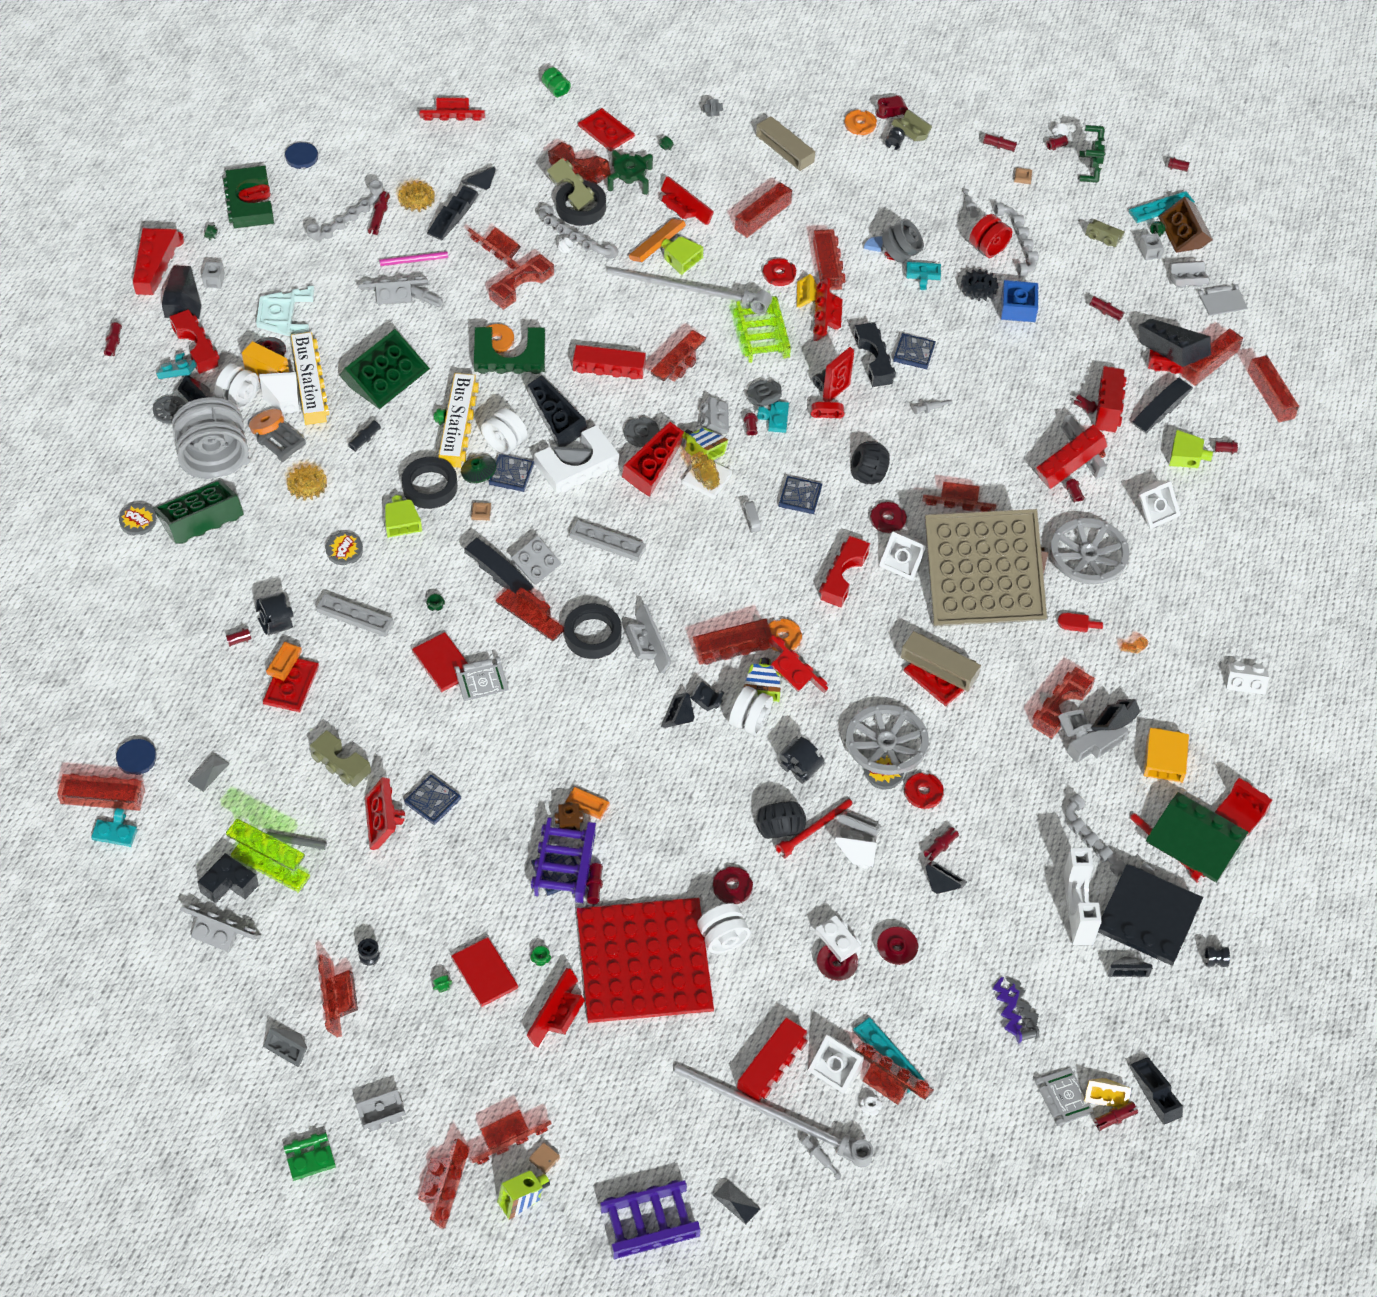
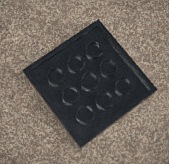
M1126 864L1101 917L1098 933L1173 966L1204 897L1130 864Z

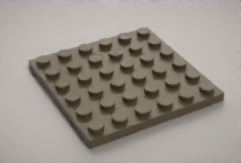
M1037 509L925 515L933 626L1047 620Z

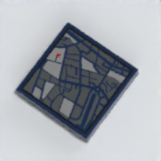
M902 333L893 362L927 370L936 341Z
M499 454L496 461V471L490 478L489 485L525 492L534 467V461Z
M787 476L779 507L814 515L823 483Z
M430 775L404 800V804L435 826L461 800V796L436 777Z
M555 853L547 854L545 861L572 866L577 864L574 856ZM536 859L531 860L533 868L535 867ZM548 870L543 871L542 880L571 884L577 882L578 879L575 874ZM543 888L547 896L561 891Z

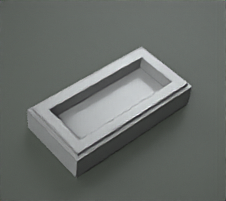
M844 811L838 819V822L872 836H876L881 829L880 824L848 811Z

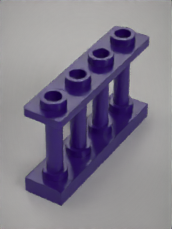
M547 818V823L542 825L541 836H544L543 841H539L538 845L540 859L535 860L534 871H537L536 877H532L531 889H534V896L539 897L540 888L572 892V894H575L576 903L584 902L596 835V823L588 822L587 829L578 831L552 827V818ZM550 835L581 839V841H584V846L572 848L550 845ZM547 852L578 856V859H581L580 864H576V866L545 861ZM548 870L575 874L578 879L577 882L571 884L542 880L543 871Z
M673 1180L661 1187L651 1186L646 1191L638 1193L637 1191L628 1192L625 1196L619 1198L609 1197L600 1203L601 1214L609 1213L616 1238L615 1243L611 1244L614 1260L700 1237L701 1229L699 1222L689 1221L681 1194L687 1191L685 1180ZM672 1195L681 1222L679 1226L673 1228L667 1225L660 1201L661 1198ZM649 1201L652 1202L659 1226L658 1232L651 1234L646 1232L639 1204ZM630 1207L638 1233L636 1238L627 1239L624 1237L617 1210Z

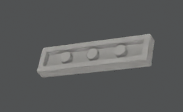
M1072 415L1065 416L1061 429L1069 441H1072L1083 431ZM1097 454L1085 463L1095 479L1102 477L1106 469L1104 460Z
M577 520L570 533L571 539L639 562L646 549L645 543Z
M324 594L316 607L317 612L383 637H386L394 623L391 617Z

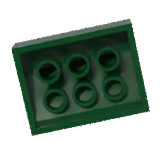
M394 329L345 367L339 376L353 391L380 410L430 370V368L400 333Z
M221 479L153 507L156 516L175 544L186 543L192 537L202 536L206 531L218 529L223 524L229 521H236L244 515L238 496Z
M1177 792L1145 842L1191 869L1203 873V876L1217 883L1243 846L1249 832Z

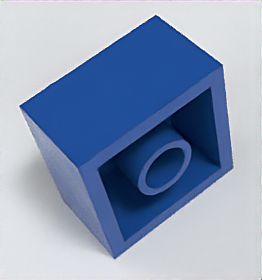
M1004 280L1001 294V320L1035 323L1038 313L1039 283Z

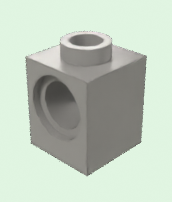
M1158 233L1141 235L1139 248L1144 260L1160 259L1164 247Z
M205 263L202 274L204 288L221 289L225 276L223 263Z

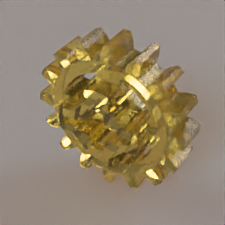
M414 180L413 184L407 182V186L402 185V190H399L398 199L401 207L405 206V210L411 208V212L415 209L420 212L422 208L427 210L426 206L431 207L432 203L435 202V192L432 186L428 187L427 182L422 184V181L416 183Z
M703 451L692 455L691 464L695 479L700 483L702 482L703 487H706L707 490H713L720 485V478L718 477L719 472L716 469L715 462L708 459L707 454L704 455Z
M309 464L307 468H304L301 465V469L294 468L295 473H289L290 477L287 478V488L291 496L296 495V499L303 497V501H306L307 498L313 500V496L319 498L320 492L325 493L327 478L323 470L318 471V466L311 468Z

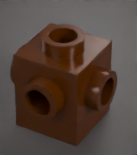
M567 802L558 804V812H555V825L559 824V828L580 831V823H584L583 811H579L578 803Z

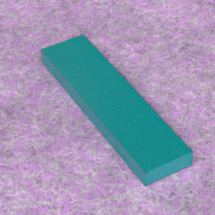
M1187 191L1129 209V214L1136 223H1140L1160 216L1184 196L1193 203L1195 201Z
M870 1017L853 1028L854 1033L907 1093H910L925 1081L921 1074Z

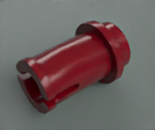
M1066 135L1049 138L1046 146L1049 150L1054 151L1056 148L1066 146L1068 138Z
M1176 157L1169 159L1168 168H1171V170L1188 171L1190 162L1175 159Z
M1080 394L1076 397L1080 401L1074 400V405L1084 409L1087 414H1093L1097 409L1095 401L1091 402Z
M747 413L744 417L747 436L758 434L756 424L758 417L754 413Z
M1234 440L1232 442L1215 441L1216 453L1229 452L1234 454L1238 451V442H1234Z
M1070 479L1066 482V489L1069 490L1074 503L1076 501H1083L1085 497L1079 487V481Z
M242 628L241 631L226 635L229 647L245 641L248 643V640L252 639L248 628Z

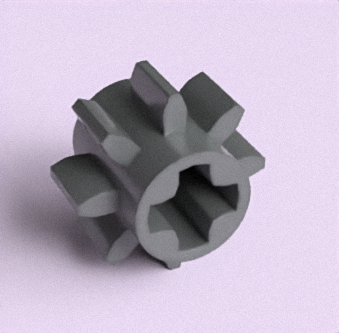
M718 99L706 100V104L703 105V113L707 112V117L720 116L719 112L723 111V103H719Z

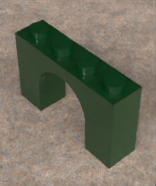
M266 165L225 170L226 177L223 178L224 187H228V189H225L226 200L229 199V201H226L227 210L231 211V213H228L229 223H233L234 229L275 224L271 201L246 203L238 199L239 193L244 189L262 184L269 186Z
M475 327L474 372L480 374L496 372L498 374L514 372L515 374L531 372L533 374H540L545 372V327H528L526 349L522 354L511 358L503 357L493 349L492 327Z

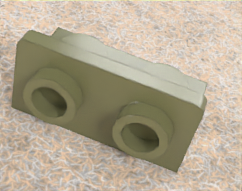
M907 110L904 117L894 119L891 124L894 127L901 128L905 135L914 141H924L927 139L932 125L911 110Z
M1094 219L1092 223L1087 225L1085 235L1093 240L1101 241L1107 246L1116 248L1123 238L1125 231Z

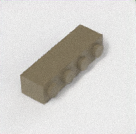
M772 116L757 124L756 136L799 171L815 162L814 149L809 147Z
M913 631L902 646L900 658L967 692L979 676L980 664L960 655L957 651L944 647L941 643L928 639L923 634Z

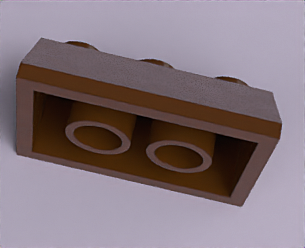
M1185 196L1159 216V220L1165 225V232L1176 253L1202 249L1213 240L1196 205Z

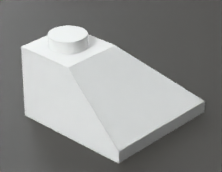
M296 372L259 374L263 399L281 410V412L293 413L294 411H299V390Z
M1158 480L1143 487L1139 493L1147 525L1150 529L1181 516L1171 481Z
M898 530L893 531L879 566L913 581L927 546L910 535Z
M837 828L835 842L849 860L860 868L873 867L877 835L872 836L863 831Z

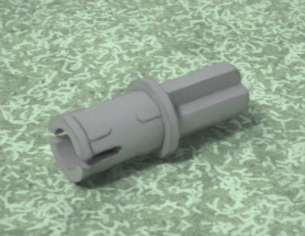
M414 285L411 287L412 297L421 300L422 303L427 302L436 307L441 306L443 300L431 294L429 290H422Z

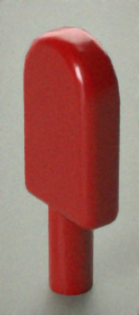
M1062 613L1058 616L1057 620L1059 627L1064 630L1088 632V628L1103 629V622L1090 621L1089 616L1084 614Z

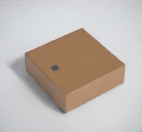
M1016 168L1014 182L1031 184L1032 170Z
M473 502L471 520L490 521L491 503Z
M545 1143L529 1157V1161L545 1174L560 1159V1155Z

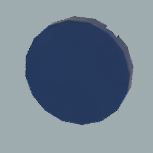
M298 142L287 148L285 159L287 164L293 168H309L317 162L318 151L310 143Z
M132 739L125 742L116 753V762L119 769L129 775H141L153 768L157 759L154 746L143 739Z

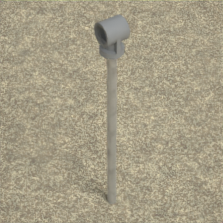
M610 267L607 269V274L740 301L743 308H751L754 313L760 315L767 311L772 302L771 294L765 290H760L757 293L746 290L744 295Z
M677 1065L674 1070L676 1074L838 1147L837 1155L852 1161L857 1167H867L872 1162L873 1146L867 1140H857L848 1135H845L843 1140L680 1065ZM864 1151L867 1155L861 1157L857 1155V1152Z

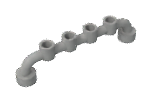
M379 180L371 181L369 188L372 196L368 200H361L358 207L350 208L345 216L337 217L332 225L324 226L322 232L318 224H309L306 228L307 236L315 241H320L324 238H332L335 230L345 229V223L356 221L358 214L361 212L367 213L370 211V206L377 201L380 193L383 192V183Z
M1002 202L995 203L994 213L996 216H1003L1004 213L1011 215V222L1016 228L1017 238H1020L1021 248L1025 251V259L1029 262L1028 266L1026 263H1018L1017 274L1019 277L1027 276V273L1032 272L1036 267L1038 252L1031 250L1034 247L1033 239L1026 238L1029 236L1028 227H1022L1024 225V216L1018 215L1012 207L1004 206Z
M550 205L540 207L539 216L544 220L546 226H554L559 234L569 235L572 242L582 243L584 250H593L604 255L607 259H613L618 256V248L615 245H607L605 248L598 246L595 240H588L583 236L582 232H575L569 224L559 222L557 217L554 216V210Z
M1075 793L1069 798L1070 803L1066 807V817L1071 822L1069 828L1075 834L1081 832L1085 836L1082 839L1088 848L1094 846L1098 850L1096 856L1102 862L1108 860L1112 864L1110 870L1118 877L1122 874L1126 864L1113 855L1112 850L1099 840L1095 832H1091L1086 827L1081 818L1075 816L1074 809L1079 811L1086 806L1084 799ZM1143 863L1140 867H1138L1143 871L1155 875L1153 869L1146 863Z

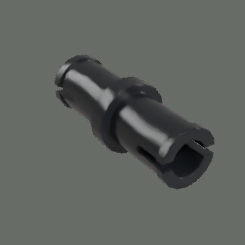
M373 420L365 429H361L358 435L348 443L349 448L356 452L364 443H368L371 437L381 429L379 423Z

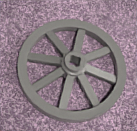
M1079 518L1071 520L1059 527L1052 538L1050 552L1054 564L1064 575L1077 582L1102 584L1112 581L1122 574L1129 560V546L1123 534L1114 526L1098 519ZM1084 527L1100 529L1092 544L1087 541ZM1077 528L1082 547L1064 534ZM1105 533H1108L1117 541L1116 544L1098 549V545ZM1059 540L1077 553H1059ZM1121 549V562L1101 557V555ZM1063 560L1081 561L1073 570ZM1096 562L1116 568L1102 574ZM1086 564H1089L1095 575L1083 574L1080 571Z
M875 705L865 708L852 718L847 727L846 746L851 757L863 768L878 774L895 775L910 771L922 762L928 750L929 736L924 723L914 713L899 706ZM881 714L899 716L891 732L886 731ZM875 715L880 734L877 735L861 722ZM905 720L909 721L917 729L915 732L896 737ZM857 728L875 742H854L853 734L855 729ZM919 737L921 738L919 751L898 745ZM858 749H878L870 759H867L858 751ZM894 751L913 756V758L900 764ZM883 753H887L892 765H883L876 762Z

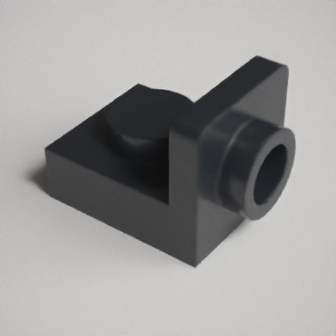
M701 681L697 684L690 698L704 710L710 711L714 708L717 709L722 704V697L725 692L721 690L716 693Z

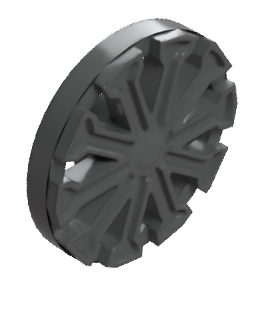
M178 396L162 397L153 406L154 417L162 423L171 424L173 419H170V417L174 418L176 412L181 408L178 406L181 404L184 406L186 402Z

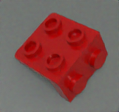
M1238 778L1234 783L1231 793L1214 813L1248 831L1249 835L1267 814L1273 800L1267 794L1254 788L1249 782Z

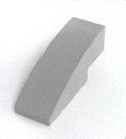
M1127 728L1089 733L1070 742L1067 753L1076 763L1090 754H1093L1098 759L1125 741L1129 730Z

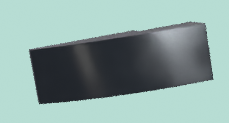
M1119 699L1116 704H1108L1092 725V731L1117 730L1128 725L1141 712L1136 699Z
M1147 1057L1130 1064V1069L1137 1083L1163 1125L1182 1118L1183 1105L1171 1092V1084L1151 1059Z

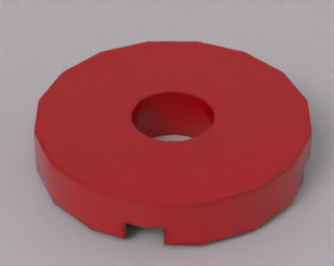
M772 259L763 267V277L772 285H789L796 278L797 269L795 265L789 263L786 259ZM782 270L784 273L778 274L775 271Z
M914 774L906 781L904 787L905 797L908 802L921 809H930L937 806L944 795L943 784L932 774ZM926 787L930 792L922 794L919 788Z

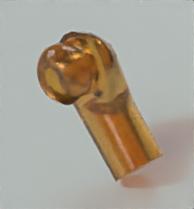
M1141 636L1133 643L1122 642L1121 651L1138 654L1148 646V640L1146 637Z

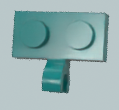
M907 262L906 278L920 279V290H927L928 280H941V264Z
M178 353L175 356V363L166 362L162 364L156 374L158 379L190 375L195 369L196 363L194 360H183L185 353Z
M776 401L771 404L770 411L765 407H758L757 417L759 420H769V432L786 433L789 402Z
M116 808L113 822L97 820L91 838L94 841L132 847L138 829L136 826L124 825L126 818L125 810Z

